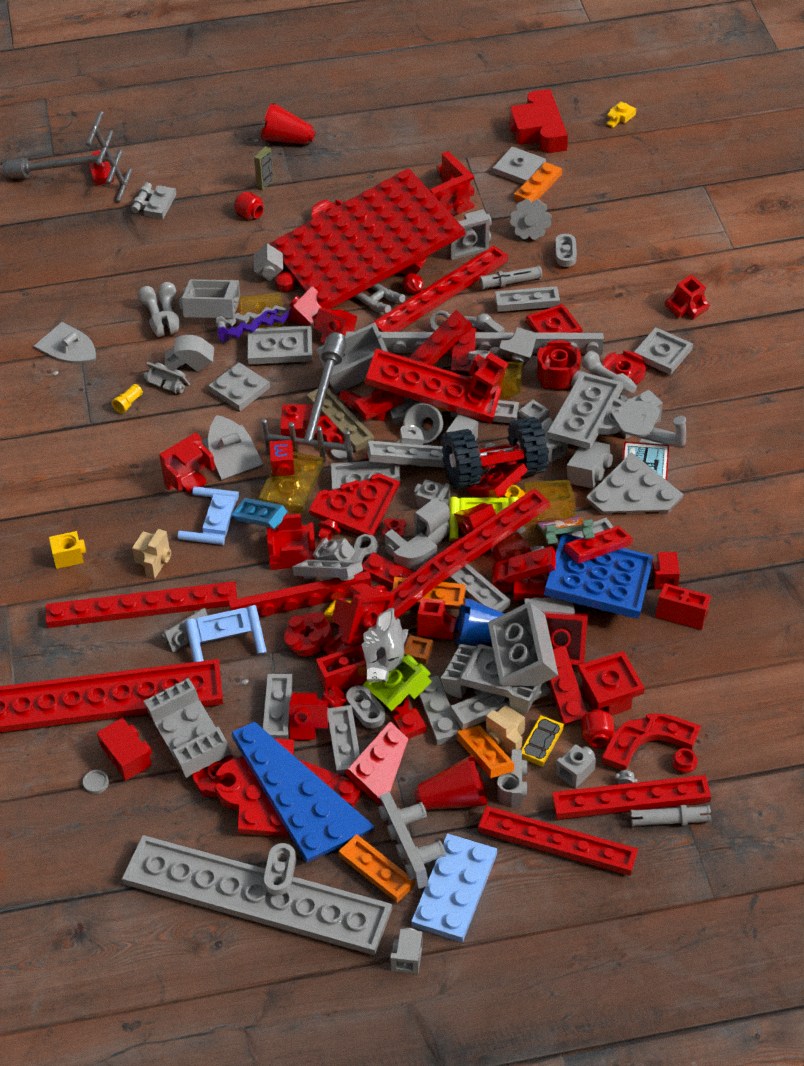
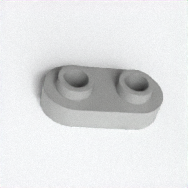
M560 234L556 237V262L560 266L570 267L576 263V239L571 234Z
M360 685L348 690L346 694L347 705H352V711L359 721L367 728L380 727L385 721V710L370 690Z
M277 844L269 852L264 883L266 890L272 895H283L291 888L296 854L294 848L289 844ZM280 859H287L285 862H279ZM276 882H282L280 885H274Z

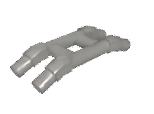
M379 283L370 287L376 291L370 297L362 292L353 296L369 306L373 311L379 313L391 311L390 305L378 302L383 297L392 302L403 303L405 301L404 294L387 289Z

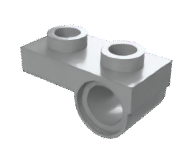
M512 749L511 760L514 762V772L498 777L497 799L505 806L521 807L522 797H527V782H522V775H527V760H522V750Z

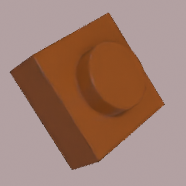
M409 635L404 649V656L409 654L417 663L426 665L433 648V640Z

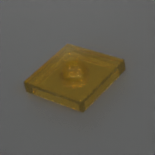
M281 292L239 296L241 315L243 316L247 312L260 314L266 307L271 309L275 305L283 307ZM277 312L276 316L281 317L283 313ZM250 319L247 324H251L253 320ZM274 322L271 327L285 326V323ZM260 324L257 328H268L270 326Z

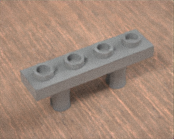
M390 792L381 794L382 806L378 807L382 821H387L389 824L387 830L392 841L396 840L398 843L396 850L400 860L405 859L407 863L405 870L409 880L414 879L418 889L428 886L424 864L446 855L440 840L420 848L415 847L406 828V825L427 818L423 803L419 802V804L400 810V808H397Z

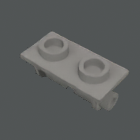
M158 362L156 364L146 363L150 367L149 372L146 371L144 374V379L147 383L161 387L163 381H165L163 388L176 394L184 391V384L190 386L183 372L174 369V371L168 370L165 365Z
M203 608L198 612L194 611L193 615L186 618L185 620L196 619L208 615L205 608ZM185 620L169 630L165 629L161 635L162 640L165 643H169L172 652L189 643Z

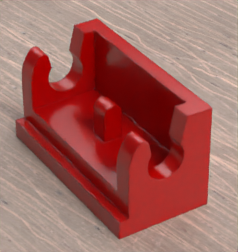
M665 583L659 595L655 617L702 630L705 618H707L712 595Z

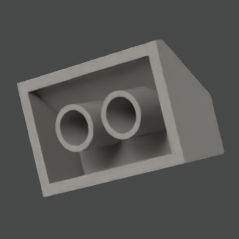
M528 602L488 622L499 681L502 686H538L559 676L545 614L533 603Z

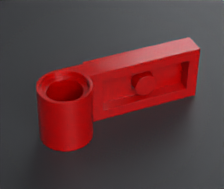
M551 546L495 563L492 567L491 584L500 592L508 593L512 590L514 581L554 571L556 551Z

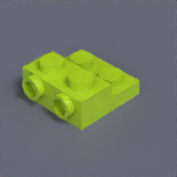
M407 654L403 656L402 662L396 669L389 671L387 682L369 683L367 680L363 686L367 687L381 703L392 711L408 694L415 699L432 682L428 677L431 673L421 663L418 665L417 661Z

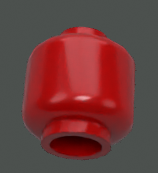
M245 191L235 199V212L241 217L250 221L262 216L264 204L259 196Z
M594 709L585 714L581 720L582 737L587 744L594 748H603L609 744L615 733L612 715L601 709Z

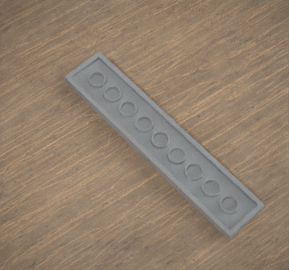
M142 835L122 877L124 885L371 955H375L392 911L391 903L293 877L292 885L288 892L283 895H272L265 888L264 875L266 869L145 835ZM282 882L274 883V885L282 884Z

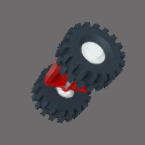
M535 417L513 420L509 423L507 430L509 444L478 449L474 434L472 435V431L469 429L444 433L445 435H443L441 443L443 446L441 448L443 453L442 460L445 464L444 469L447 472V479H450V485H453L454 489L478 485L479 481H481L480 474H482L480 466L483 469L495 468L497 463L503 462L504 465L524 463L528 471L523 476L545 472L546 468H548L547 462H549V457L547 453H549V450L546 446L547 438L545 439L544 429L542 430L541 422Z

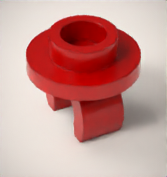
M331 519L319 521L318 526L321 530L318 537L321 538L320 541L323 538H327L329 541L333 538V535H339L341 530L335 521Z

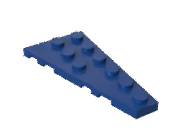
M256 722L232 731V739L305 863H309L346 845L356 834L363 837L374 831L375 826Z

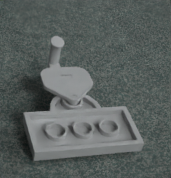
M581 372L548 430V438L591 449L598 434L610 435L622 431L627 435L676 448H683L686 444V418L684 416L674 418L673 424L676 426V433L655 428L654 425L660 415V409L657 405L645 401L625 404L622 400L618 399L623 390V382Z

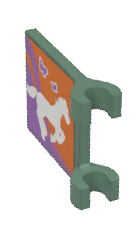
M582 517L536 523V528L545 535L547 544L558 543L555 534L582 531L584 539L595 538L592 530V525H594L592 519L585 520Z

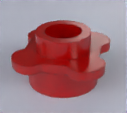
M386 518L384 520L385 528L382 529L384 536L391 529L401 537L405 535L403 529L406 526V521L404 519Z

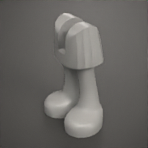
M164 282L158 288V297L163 308L162 312H159L154 289L150 286L140 288L137 293L138 300L150 310L151 318L149 324L157 337L165 336L164 326L166 325L171 335L177 334L179 316L173 312L171 302L176 296L174 284Z
M589 351L584 356L582 366L585 369L601 377L623 382V390L635 393L637 389L635 383L625 374L617 375L605 368L600 363L599 355L596 352ZM578 370L572 378L571 385L574 386L581 372H587ZM623 393L618 397L623 402L629 399Z

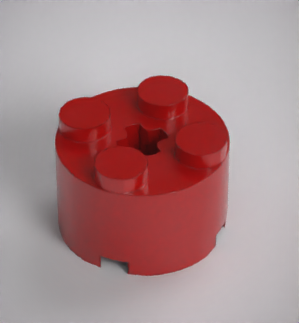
M553 340L548 342L547 346L541 347L537 354V378L541 382V386L545 389H572V378L580 370V350L577 347L575 349L571 346L570 342L564 340Z

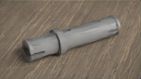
M540 266L509 272L498 271L497 274L480 276L479 282L481 289L496 286L502 288L507 284L542 279V269Z
M680 805V808L631 810V817H642L641 819H631V825L635 827L681 823L682 826H687L688 823L694 822L709 823L711 822V815H700V813H711L710 805L699 807Z

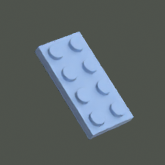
M447 833L443 843L446 856L436 860L428 880V886L424 889L411 924L414 928L463 943L497 856V848Z

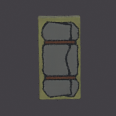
M266 146L254 156L257 188L260 190H264L274 180L271 148Z

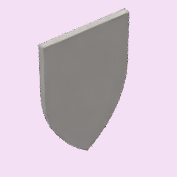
M63 322L34 345L35 349L62 362L87 363L96 361L95 347L90 338Z
M216 415L209 430L208 448L214 456L215 467L221 481L263 466L248 433L234 421Z

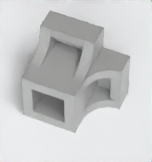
M517 327L510 340H502L500 342L497 353L505 355L506 359L513 360L514 362L527 364L531 358L538 333Z

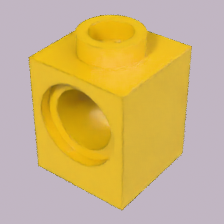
M77 531L49 537L56 569L84 563L82 554L86 553L84 539L79 540Z

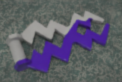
M275 305L272 309L266 307L260 314L247 312L244 316L236 313L234 318L228 319L222 316L216 317L218 337L223 343L227 342L229 337L239 338L243 331L254 333L260 324L270 327L274 322L283 324L289 317L290 311ZM277 312L284 313L281 317L276 316ZM250 319L253 320L251 324H247ZM236 321H239L241 323L238 325V327H233Z

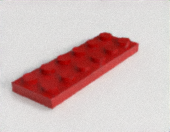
M377 348L375 349L364 384L491 424L502 389L499 387L486 400L469 389L473 378Z

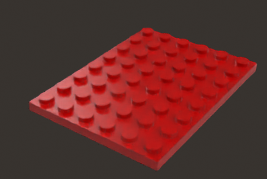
M407 168L306 224L295 228L293 231L278 237L269 244L283 253L284 266L293 274L305 293L313 286L318 291L316 295L318 304L322 308L331 309L465 236L466 233L461 224L419 178Z

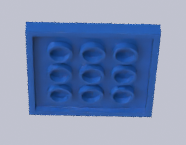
M562 533L556 551L555 570L550 571L544 595L578 605L597 608L601 611L639 619L654 556L622 548L577 564L563 549L564 544L581 539V537Z

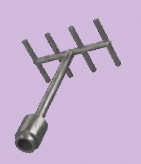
M99 111L86 142L87 146H91L94 136H96L102 148L99 155L31 163L28 159L21 158L7 160L2 164L3 176L12 180L27 178L32 171L92 163L101 165L102 162L109 161L111 170L106 183L111 184L115 174L121 185L116 198L117 203H120L125 188H127L132 169L128 168L123 178L118 168L123 150H118L114 160L108 149L113 131L109 130L104 141L98 129L104 114L103 111Z
M333 332L325 340L321 354L325 367L304 439L296 438L293 422L288 424L289 437L269 434L267 420L265 418L261 419L263 439L268 455H270V441L292 440L294 458H299L298 445L319 447L321 462L326 461L325 448L346 451L347 461L353 462V447L351 446L349 430L344 431L345 444L325 442L323 440L322 427L317 426L333 367L340 364L343 359L347 344L344 335ZM315 431L317 432L318 440H313Z

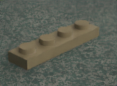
M327 388L320 415L328 416L338 427V433L344 440V431L349 430L351 446L356 452L367 447L368 441H374V436ZM318 389L307 394V401L310 404H314Z

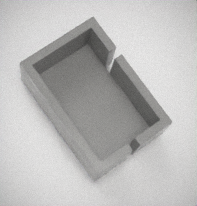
M372 323L344 336L347 343L344 352L345 356L340 364L334 365L330 378L335 394L365 381L376 348L388 352L376 323ZM323 345L316 350L324 368L325 362L321 358Z

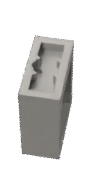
M190 279L187 287H184L183 297H180L179 306L180 309H183L184 317L216 318L222 316L224 318H234L240 301L239 280Z

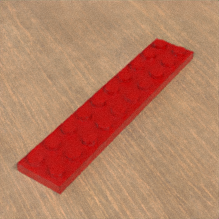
M219 659L0 686V732L149 714L144 700L187 678L194 685L203 707L221 705L224 703Z

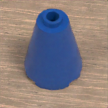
M463 598L465 605H460L456 624V631L460 632V638L455 637V645H492L488 622L504 615V613L474 600Z

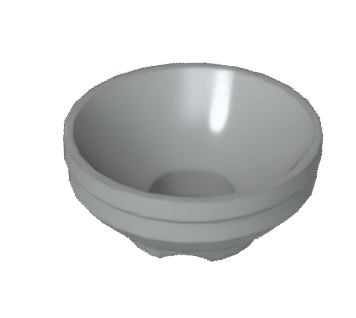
M419 403L407 411L404 418V426L420 428L424 438L423 444H426L439 437L443 428V419L437 408L430 404ZM429 417L433 421V427L427 431L423 427V422Z

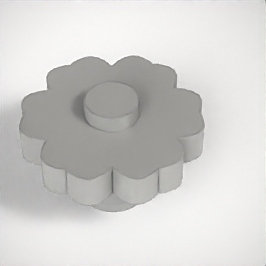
M530 199L519 202L516 205L517 210L511 212L510 224L516 227L515 234L522 239H527L530 236L533 240L544 236L546 233L545 229L551 226L552 215L546 212L547 205L539 199L533 202Z

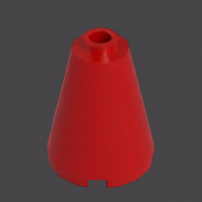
M272 103L267 110L264 119L265 125L262 127L260 137L264 141L308 145L309 142H313L316 131L313 130V126L279 105Z
M468 756L418 784V790L414 791L417 804L422 802L425 810L482 807L488 805L482 776L475 766L478 765L475 756Z

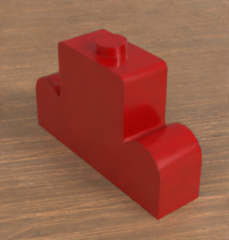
M551 89L532 91L527 95V104L510 107L509 129L510 132L514 133L517 144L540 142V149L543 152L567 151L568 134Z

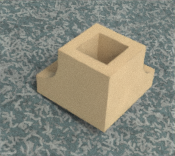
M158 529L155 534L143 531L132 547L135 563L145 566L146 577L153 579L156 578L163 565L171 557L167 531Z
M506 704L497 712L492 710L486 716V733L500 748L512 755V749L522 750L521 735L525 732V717Z

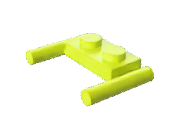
M450 497L449 541L453 542L459 538V526L454 513L486 503L492 504L497 514L518 500V497ZM519 534L511 536L513 542L519 541Z

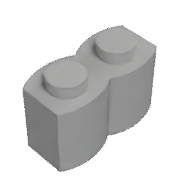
M435 497L414 513L413 520L416 527L414 537L423 533L437 545L449 535L450 524L448 520L450 509L444 501H440Z

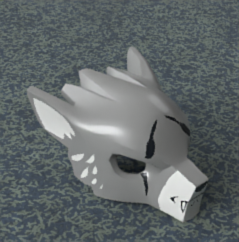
M394 608L379 614L376 626H371L364 633L362 648L367 664V680L369 683L387 682L389 671L396 669L402 662L408 629L402 630L399 618L396 619L394 617Z

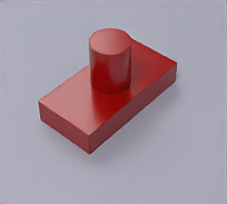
M95 151L92 155H99L101 151ZM102 162L101 165L96 163L88 164L94 185L107 184L106 180L111 170L109 162Z
M380 389L355 400L354 403L355 408L365 420L373 417L376 421H383L386 419V411L403 404L404 397Z

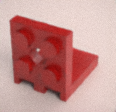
M449 151L442 153V184L429 189L430 192L452 216L474 208V204L470 201V197L474 195V188L470 185V181L474 180V175Z

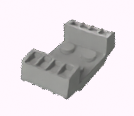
M460 644L448 667L445 669L443 676H441L445 693L462 698L467 688L470 687L509 697L510 708L521 714L528 713L542 685L502 686L499 681L493 647L482 644L477 646Z
M189 678L144 700L147 712L186 778L232 754L219 727H215L200 702L196 689Z

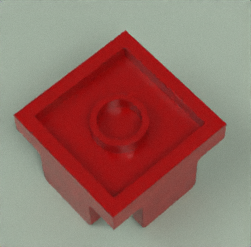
M196 432L159 454L164 485L169 490L174 487L177 491L184 489L188 493H192L194 486L202 487L207 483L199 471L206 467L210 471L215 469L213 454L203 446L202 438Z
M291 514L284 515L278 528L271 529L266 527L270 570L289 569L305 560H316L312 555L316 550L313 522L303 526L301 524V515Z
M368 584L350 585L349 591L355 594L352 596L351 604L342 598H338L332 615V621L339 625L338 631L342 633L341 640L346 644L364 642V633L371 626H376L379 614L392 608L395 597L389 591L379 592Z
M624 651L578 665V672L583 680L582 693L591 710L607 706V712L613 716L630 710L632 708V699L644 694L645 688Z

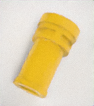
M132 384L123 394L115 397L111 401L114 410L124 414L131 407V404L142 395L141 387L137 384Z

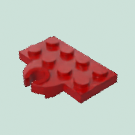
M274 738L292 755L294 754V740ZM242 754L241 759H232L224 763L218 769L215 780L220 781L224 778H229L234 782V785L227 787L218 783L215 784L214 790L220 800V804L227 808L238 809L237 833L289 837L287 830Z

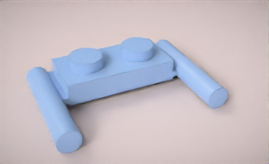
M194 486V496L212 498L202 528L203 533L179 530L178 540L224 545L232 518L231 514L234 512L239 492Z
M256 605L185 620L194 662L204 661L200 642L204 643L246 634L250 631L253 633L257 655L267 652Z

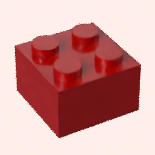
M542 611L546 617L552 648L566 646L571 665L583 664L585 661L588 614Z

